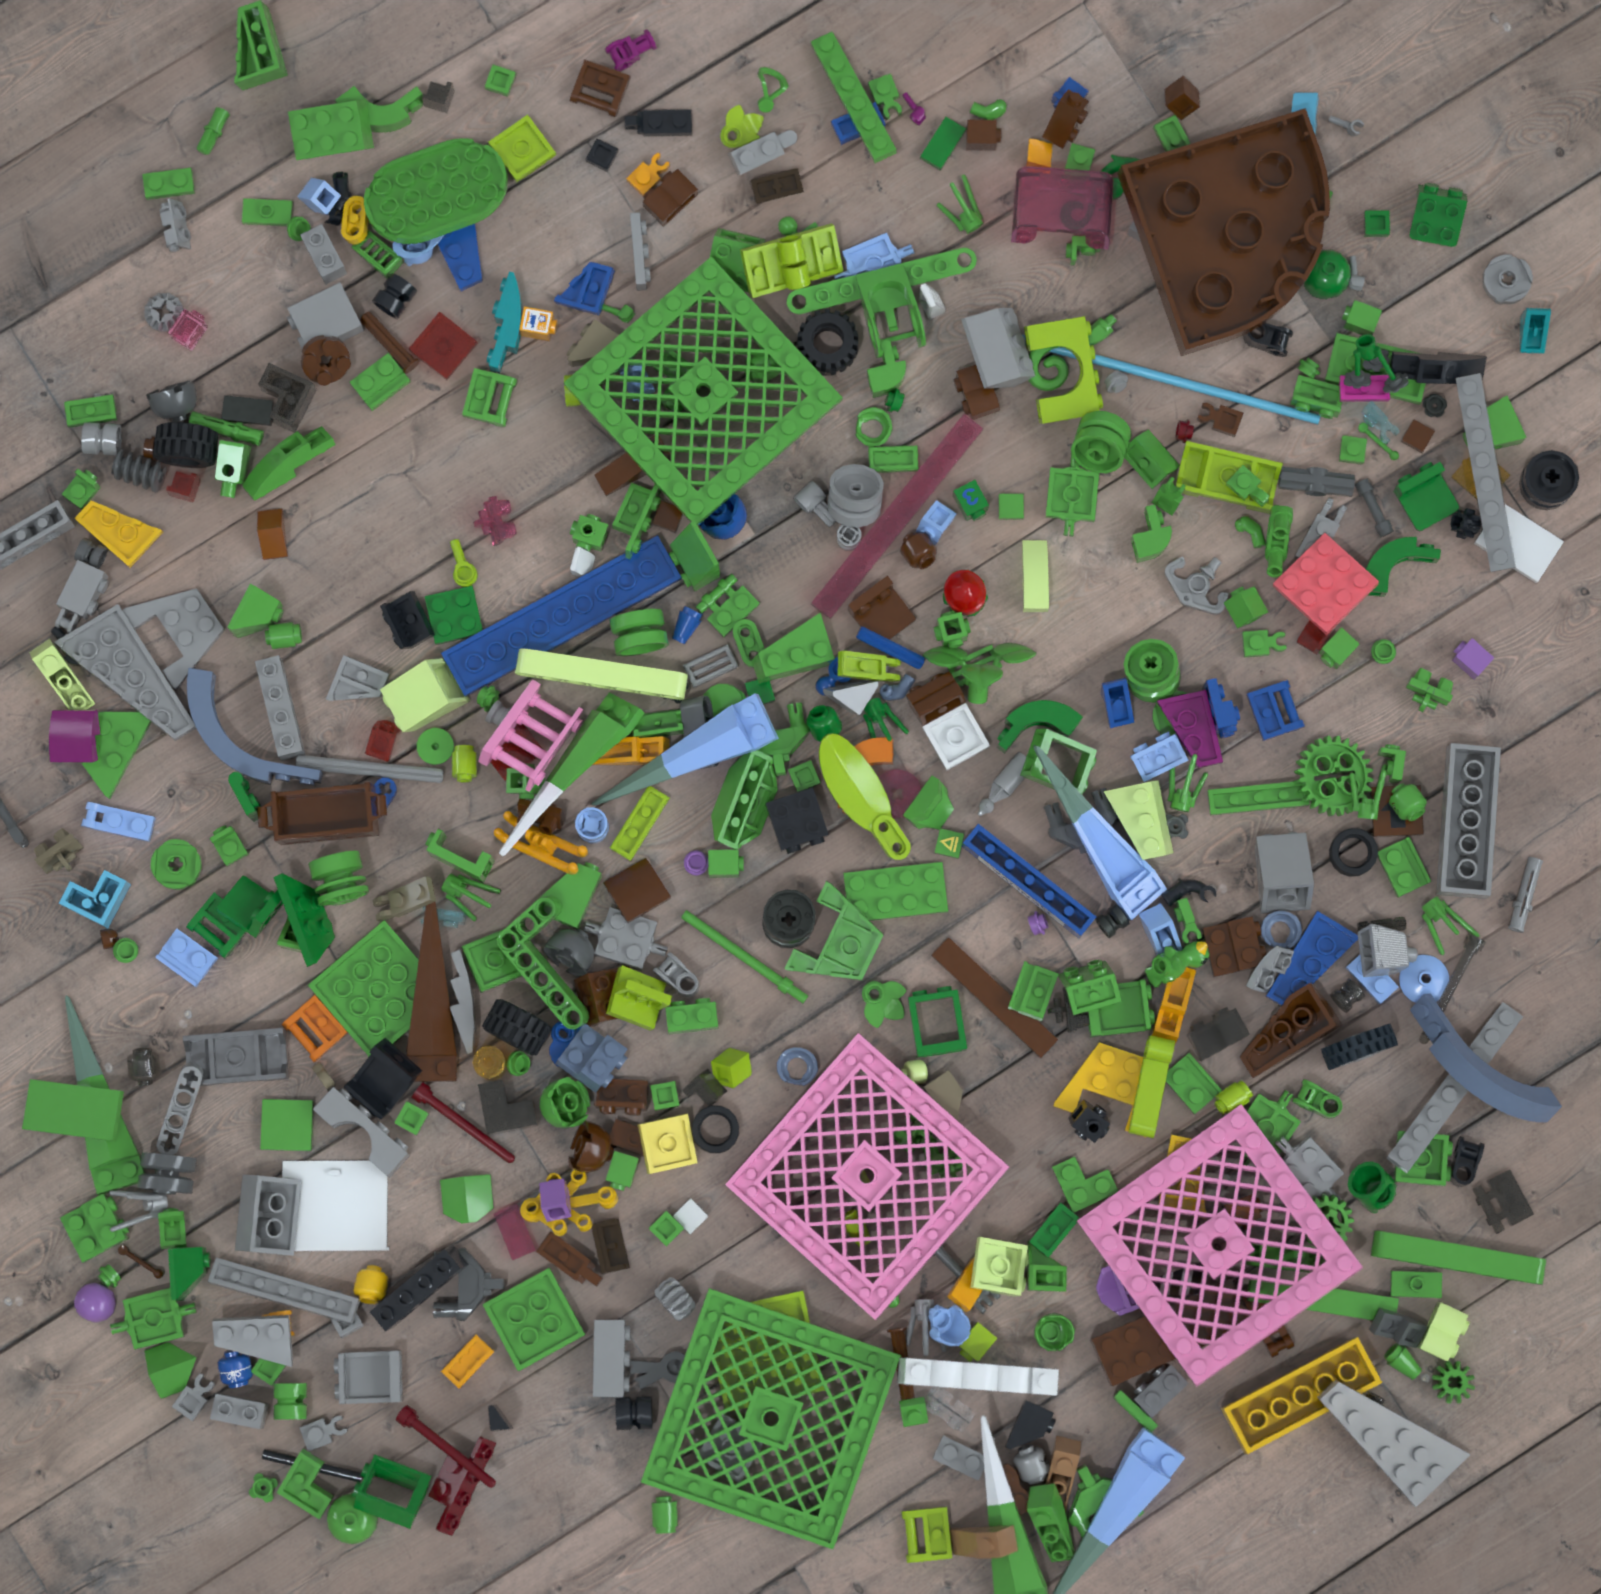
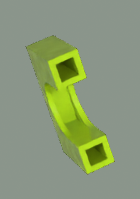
M1085 316L1024 326L1028 351L1054 346L1063 347L1075 355L1080 367L1079 379L1069 392L1058 396L1035 399L1039 424L1080 418L1089 412L1100 411L1103 408V400L1101 394H1097L1096 384H1099V375L1097 369L1093 370L1092 360H1095V350L1093 345H1089L1088 336L1091 335L1089 320L1086 321Z

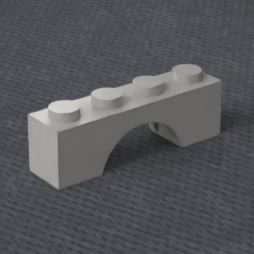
M333 1087L313 1110L334 1129L345 1124H354L364 1128L368 1132L372 1143L369 1160L388 1178H391L409 1158L410 1155L406 1152L409 1147L399 1138L393 1141L387 1135L390 1130L380 1121L374 1124L369 1119L371 1113L362 1105L356 1108L350 1102L352 1096L343 1088L337 1091Z

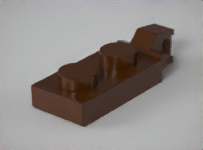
M550 1231L536 1251L575 1281L583 1284L587 1279L595 1286H598L603 1278L593 1272L596 1265L559 1236H556L552 1231Z

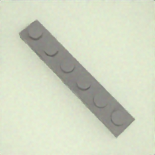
M220 1258L215 1259L208 1282L213 1285L348 1324H353L360 1300L355 1297Z

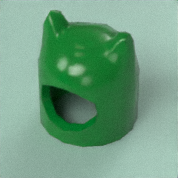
M1373 1161L1358 1165L1352 1170L1348 1178L1349 1191L1370 1213L1376 1214L1378 1210L1385 1209L1393 1202L1396 1196L1397 1185L1394 1179L1380 1164Z

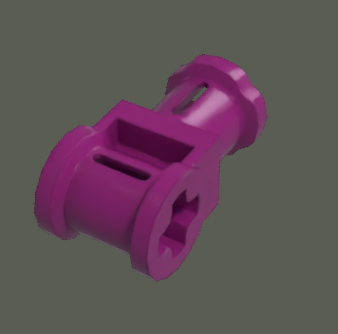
M646 29L643 31V34L632 40L628 36L612 42L605 48V52L610 54L615 63V70L620 72L639 61L640 54L650 49L655 50L657 46L652 35Z

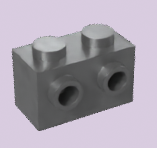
M1171 1364L1166 1367L1161 1365L1152 1374L1155 1377L1148 1384L1143 1382L1134 1390L1136 1395L1132 1400L1150 1418L1155 1416L1189 1384Z

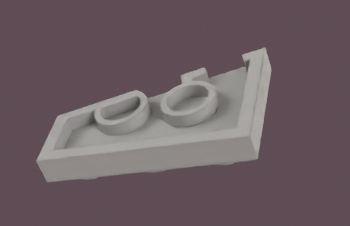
M289 1315L213 1319L214 1346L286 1366H293Z

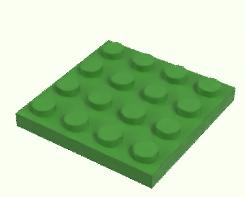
M384 920L308 984V986L369 1057L371 1055L369 1052L374 1045L384 1038L394 1044L409 1031L419 960Z

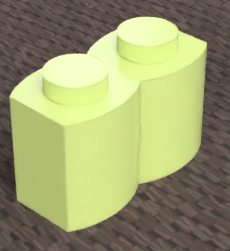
M1437 1302L1429 1319L1428 1328L1417 1348L1444 1361H1448L1449 1358L1453 1359L1459 1349V1345L1456 1344L1460 1334L1465 1335L1469 1327L1468 1315L1442 1302Z

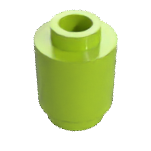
M457 745L454 747V752H452V777L457 778V782L467 783L471 782L472 778L477 777V753L474 751V746Z
M1240 1080L1238 1083L1233 1082L1215 1096L1216 1102L1214 1104L1222 1115L1228 1114L1238 1106H1245L1249 1103V1099L1253 1097V1094L1249 1087Z

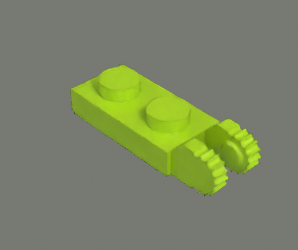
M852 651L838 652L839 677L880 682L900 681V675L886 673V666H901V660Z

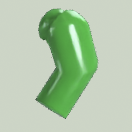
M998 99L986 107L974 102L970 113L984 120H995L1004 115L1007 104L1002 99Z
M1243 516L1241 519L1236 520V530L1249 533L1254 548L1266 545L1259 523L1248 516Z

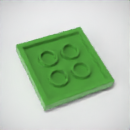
M550 1268L482 1304L518 1372L585 1336L579 1321Z

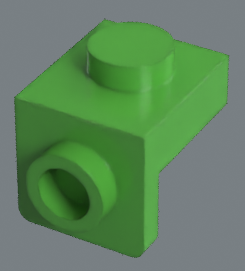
M169 1208L158 1213L161 1249L187 1247L184 1212L176 1208Z

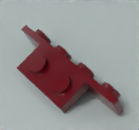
M480 1436L468 1459L484 1470L488 1460L493 1455L496 1443ZM448 1455L428 1497L446 1506L436 1530L452 1536L459 1527L460 1519L469 1505L471 1496L480 1480Z

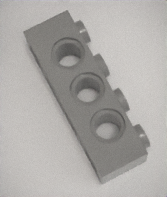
M59 500L0 533V570L75 527Z
M278 655L255 661L278 757L281 761L295 758L298 755H306L283 660Z

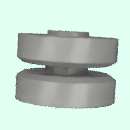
M857 464L846 465L835 470L830 477L827 509L830 516L836 522L849 527L868 526L875 522L881 513L884 485L881 475L872 468Z

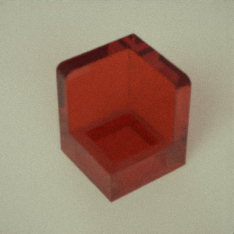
M176 471L172 485H167L166 491L171 497L193 503L201 479L195 473L188 475Z
M1309 620L1297 639V643L1317 655L1330 633L1328 635L1324 634Z

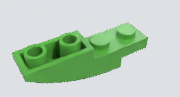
M322 426L305 436H302L297 431L266 454L251 471L242 486L255 501L295 478V468L333 447L335 442Z

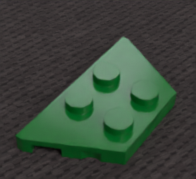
M282 873L273 878L307 967H310L318 962L334 940L333 926L324 906L318 905L317 898L320 895L315 893V889Z

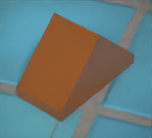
M283 509L258 511L257 532L263 560L288 557Z

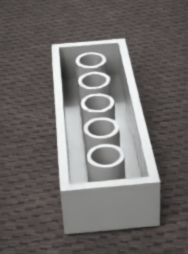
M1451 743L1446 747L1436 895L1487 899L1491 896L1500 747Z

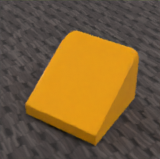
M1029 138L1026 166L1051 168L1053 144Z

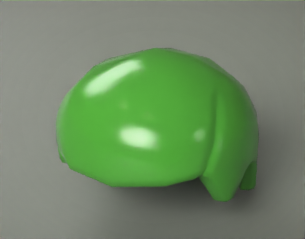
M1050 1313L1044 1315L1036 1323L1034 1337L1038 1345L1045 1350L1062 1351L1068 1344L1073 1342L1075 1329L1071 1321L1062 1314Z

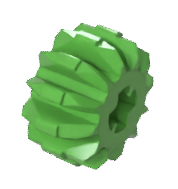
M1446 1361V1370L1441 1366H1437L1436 1369L1441 1375H1432L1431 1377L1433 1380H1439V1384L1432 1385L1433 1390L1441 1389L1437 1397L1441 1399L1446 1395L1445 1400L1449 1404L1452 1402L1453 1396L1457 1404L1462 1401L1461 1395L1469 1399L1470 1394L1466 1391V1388L1469 1390L1475 1389L1474 1385L1468 1384L1469 1380L1475 1379L1474 1375L1466 1376L1465 1374L1470 1368L1465 1366L1460 1370V1361H1456L1453 1367L1450 1361ZM1449 1377L1458 1378V1381H1456V1383H1459L1457 1387L1448 1386V1383H1451L1448 1381Z

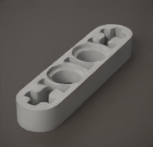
M187 1063L181 1069L157 1141V1149L161 1154L174 1155L180 1147L203 1078V1069L197 1063ZM194 1070L197 1077L193 1078L190 1087L186 1086L188 1075L185 1073ZM186 1092L190 1095L191 1101L182 1104L177 1100V1094ZM172 1115H179L183 1119V1124L178 1127L173 1126L169 1118ZM170 1132L175 1133L172 1140L173 1145L170 1148H166L165 1142L162 1141H167Z

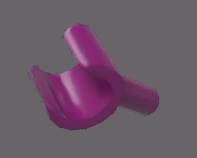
M905 92L902 96L913 110L909 117L915 124L920 125L926 119L925 111L921 106H917L909 94Z

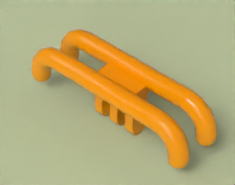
M511 811L504 812L503 818L509 824L516 827L518 817ZM531 825V828L525 832V839L530 845L518 840L512 847L571 875L578 872L577 864L574 862L567 863L552 856L556 848L558 847L581 858L588 855L586 846H577L553 834H543L534 825ZM495 828L493 831L494 836L504 844L510 836L501 828Z

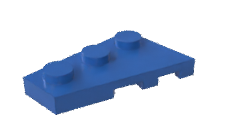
M475 224L445 234L437 245L460 291L482 282Z

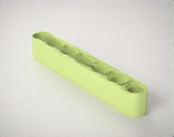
M519 649L515 674L525 677L676 700H684L688 674L531 649Z

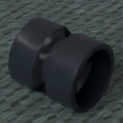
M391 273L384 282L385 289L377 292L372 303L392 318L399 319L406 309L404 303L412 300L417 293V289L399 275Z
M652 1396L637 1397L635 1401H632L630 1397L616 1398L617 1430H631L633 1426H636L638 1430L653 1429Z

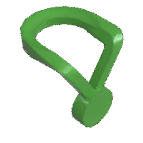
M761 67L757 75L762 84L764 97L759 99L758 107L761 112L767 113L774 107L773 99L787 90L788 83L785 77L776 70ZM763 74L772 75L780 82V88L769 96Z

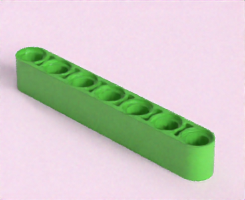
M1374 1231L1371 1256L1538 1285H1543L1547 1261L1542 1258L1383 1231Z

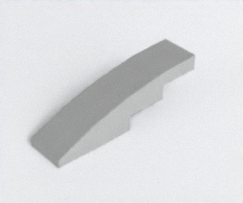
M461 950L452 952L451 956L459 977L450 981L459 1004L451 1006L450 1009L467 1054L470 1056L474 1054L475 1004L466 963Z

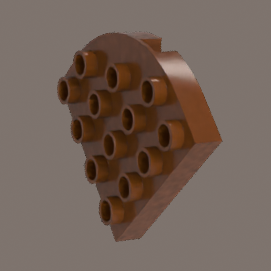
M1306 108L1122 165L1117 173L1181 356L1231 341L1262 326L1290 302L1307 280L1318 260L1323 244L1320 243L1323 236L1324 222L1330 213V190L1323 156Z

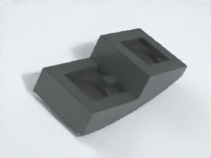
M1380 1308L1369 1330L1374 1335L1391 1338L1400 1345L1417 1348L1428 1326L1408 1316Z

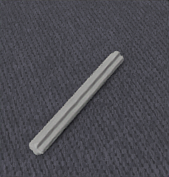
M298 755L296 758V766L324 772L441 783L444 776L443 770L437 768Z

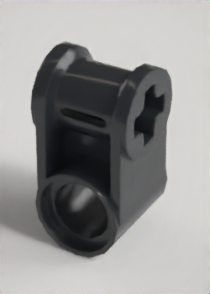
M1264 323L1255 329L1260 331L1262 338L1255 339L1250 332L1243 336L1244 342L1250 347L1266 351L1275 356L1286 357L1288 353L1286 351L1289 338L1293 336V331L1285 327Z
M1460 1136L1458 1138L1451 1165L1450 1182L1453 1185L1463 1187L1474 1180L1483 1155L1484 1143L1475 1144L1464 1140V1137ZM1458 1168L1466 1170L1468 1174L1466 1181L1458 1179L1456 1175Z

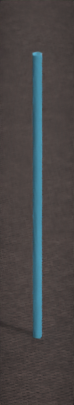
M1022 334V336L1025 339V345L1027 346L1025 335ZM1056 348L1049 351L1055 354L1077 359L1075 355L1066 348ZM1095 354V360H1092V364L1317 425L1320 420L1318 414L1301 412L1289 406Z

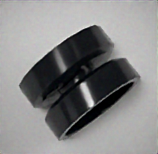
M1554 450L1541 452L1530 460L1521 473L1519 481L1521 495L1528 504L1536 509L1545 511L1557 509L1565 504L1577 489L1579 482L1578 468L1573 460L1563 452Z

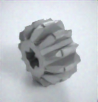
M670 1277L666 1281L664 1280L655 1289V1296L675 1320L681 1321L688 1317L696 1308L691 1296L675 1278Z

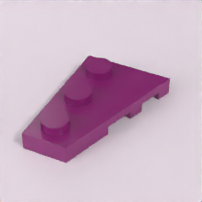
M1206 690L1157 700V704L1190 757L1192 758L1193 754H1197L1195 765L1198 769L1223 763Z

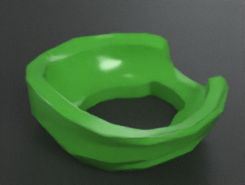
M876 407L866 408L858 414L855 434L857 439L869 447L884 444L892 433V420L889 414ZM870 420L878 421L883 429L881 435L877 438H869L862 434V423Z

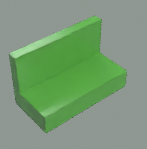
M1149 429L1135 437L1128 444L1124 457L1151 489L1157 487L1170 473L1180 467Z

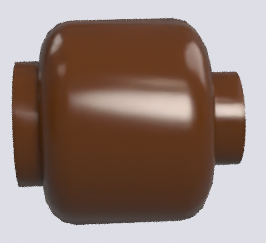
M912 532L904 537L900 552L912 568L923 570L931 566L936 560L937 548L925 533L915 534Z

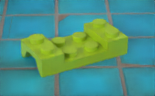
M1186 441L1175 486L1181 487L1184 484L1186 488L1182 494L1212 498L1246 506V509L1270 514L1283 463ZM1242 465L1261 480L1258 488L1264 490L1270 496L1263 507L1258 505L1250 496L1243 501L1226 486V482Z

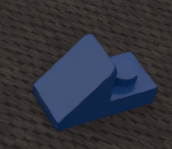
M1126 677L1102 683L1100 693L1105 703L1110 728L1135 723Z

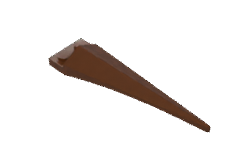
M436 901L425 906L406 1056L423 1070L414 1082L457 1081V1054Z

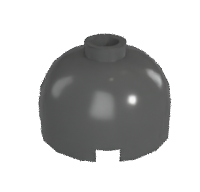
M193 381L173 384L160 390V392L157 389L146 394L151 410L158 417L172 419V422L187 419L186 414L194 409L197 402V393Z
M572 929L559 930L552 935L543 949L545 955L552 963L558 967L559 963H562L569 967L566 972L575 976L585 975L594 960V948L588 940L589 936L580 929H576V931Z

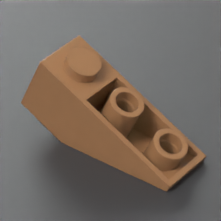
M1056 1436L1045 1485L1055 1484L1066 1512L1080 1458L1081 1441Z

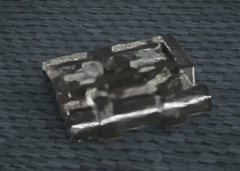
M1507 1170L1486 1181L1491 1189L1487 1193H1485L1482 1185L1472 1189L1477 1197L1475 1199L1478 1206L1481 1205L1487 1216L1486 1221L1488 1225H1492L1496 1234L1505 1230L1501 1223L1502 1219L1506 1218L1509 1225L1513 1226L1534 1215L1511 1170ZM1496 1198L1502 1211L1496 1213L1490 1200Z

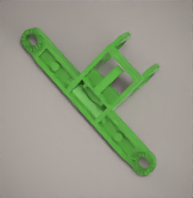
M959 248L797 289L788 295L786 304L788 310L792 313L804 314L860 299L876 358L883 357V348L880 341L890 339V342L916 336L918 347L926 346L924 326L911 286L969 272L975 267L977 258L971 249ZM961 253H966L970 256L971 262L967 267H961L957 262V258ZM795 295H801L805 298L806 304L802 309L793 307L792 299ZM907 305L913 332L880 340L874 313L884 311L889 331L893 332L898 330L893 308Z

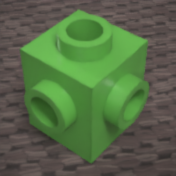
M587 514L586 517L580 515L578 521L574 520L570 535H573L572 539L573 543L577 544L576 547H581L590 552V549L602 552L609 532V525L600 522L601 518L595 515Z
M955 611L941 614V617L937 618V626L933 627L936 640L941 641L943 647L949 646V649L963 646V642L967 641L968 633H971L968 619H963L962 612L955 613ZM953 628L956 630V634L948 635L947 630Z
M526 764L535 769V764ZM507 768L506 793L519 794V799H534V795H537L543 786L545 777L539 786L534 785L531 791L528 792L525 789L529 777L513 768Z

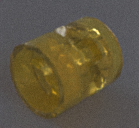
M485 1046L475 1053L473 1067L477 1074L485 1080H498L507 1071V1058L498 1048Z

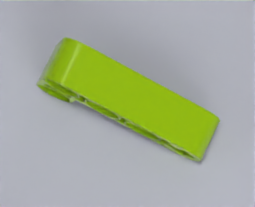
M1151 1035L1147 1038L1130 1120V1134L1154 1138L1175 1040Z

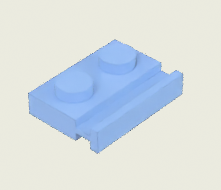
M179 929L174 931L160 953L155 957L196 988L218 959Z

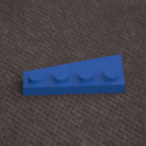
M1317 911L1293 950L1294 953L1290 966L1285 974L1279 973L1265 997L1282 1006L1288 996L1308 983L1313 984L1358 940V935Z

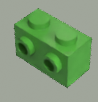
M710 998L696 999V1004L686 1005L685 1001L671 1002V1007H665L669 1035L719 1029L716 1002H710Z

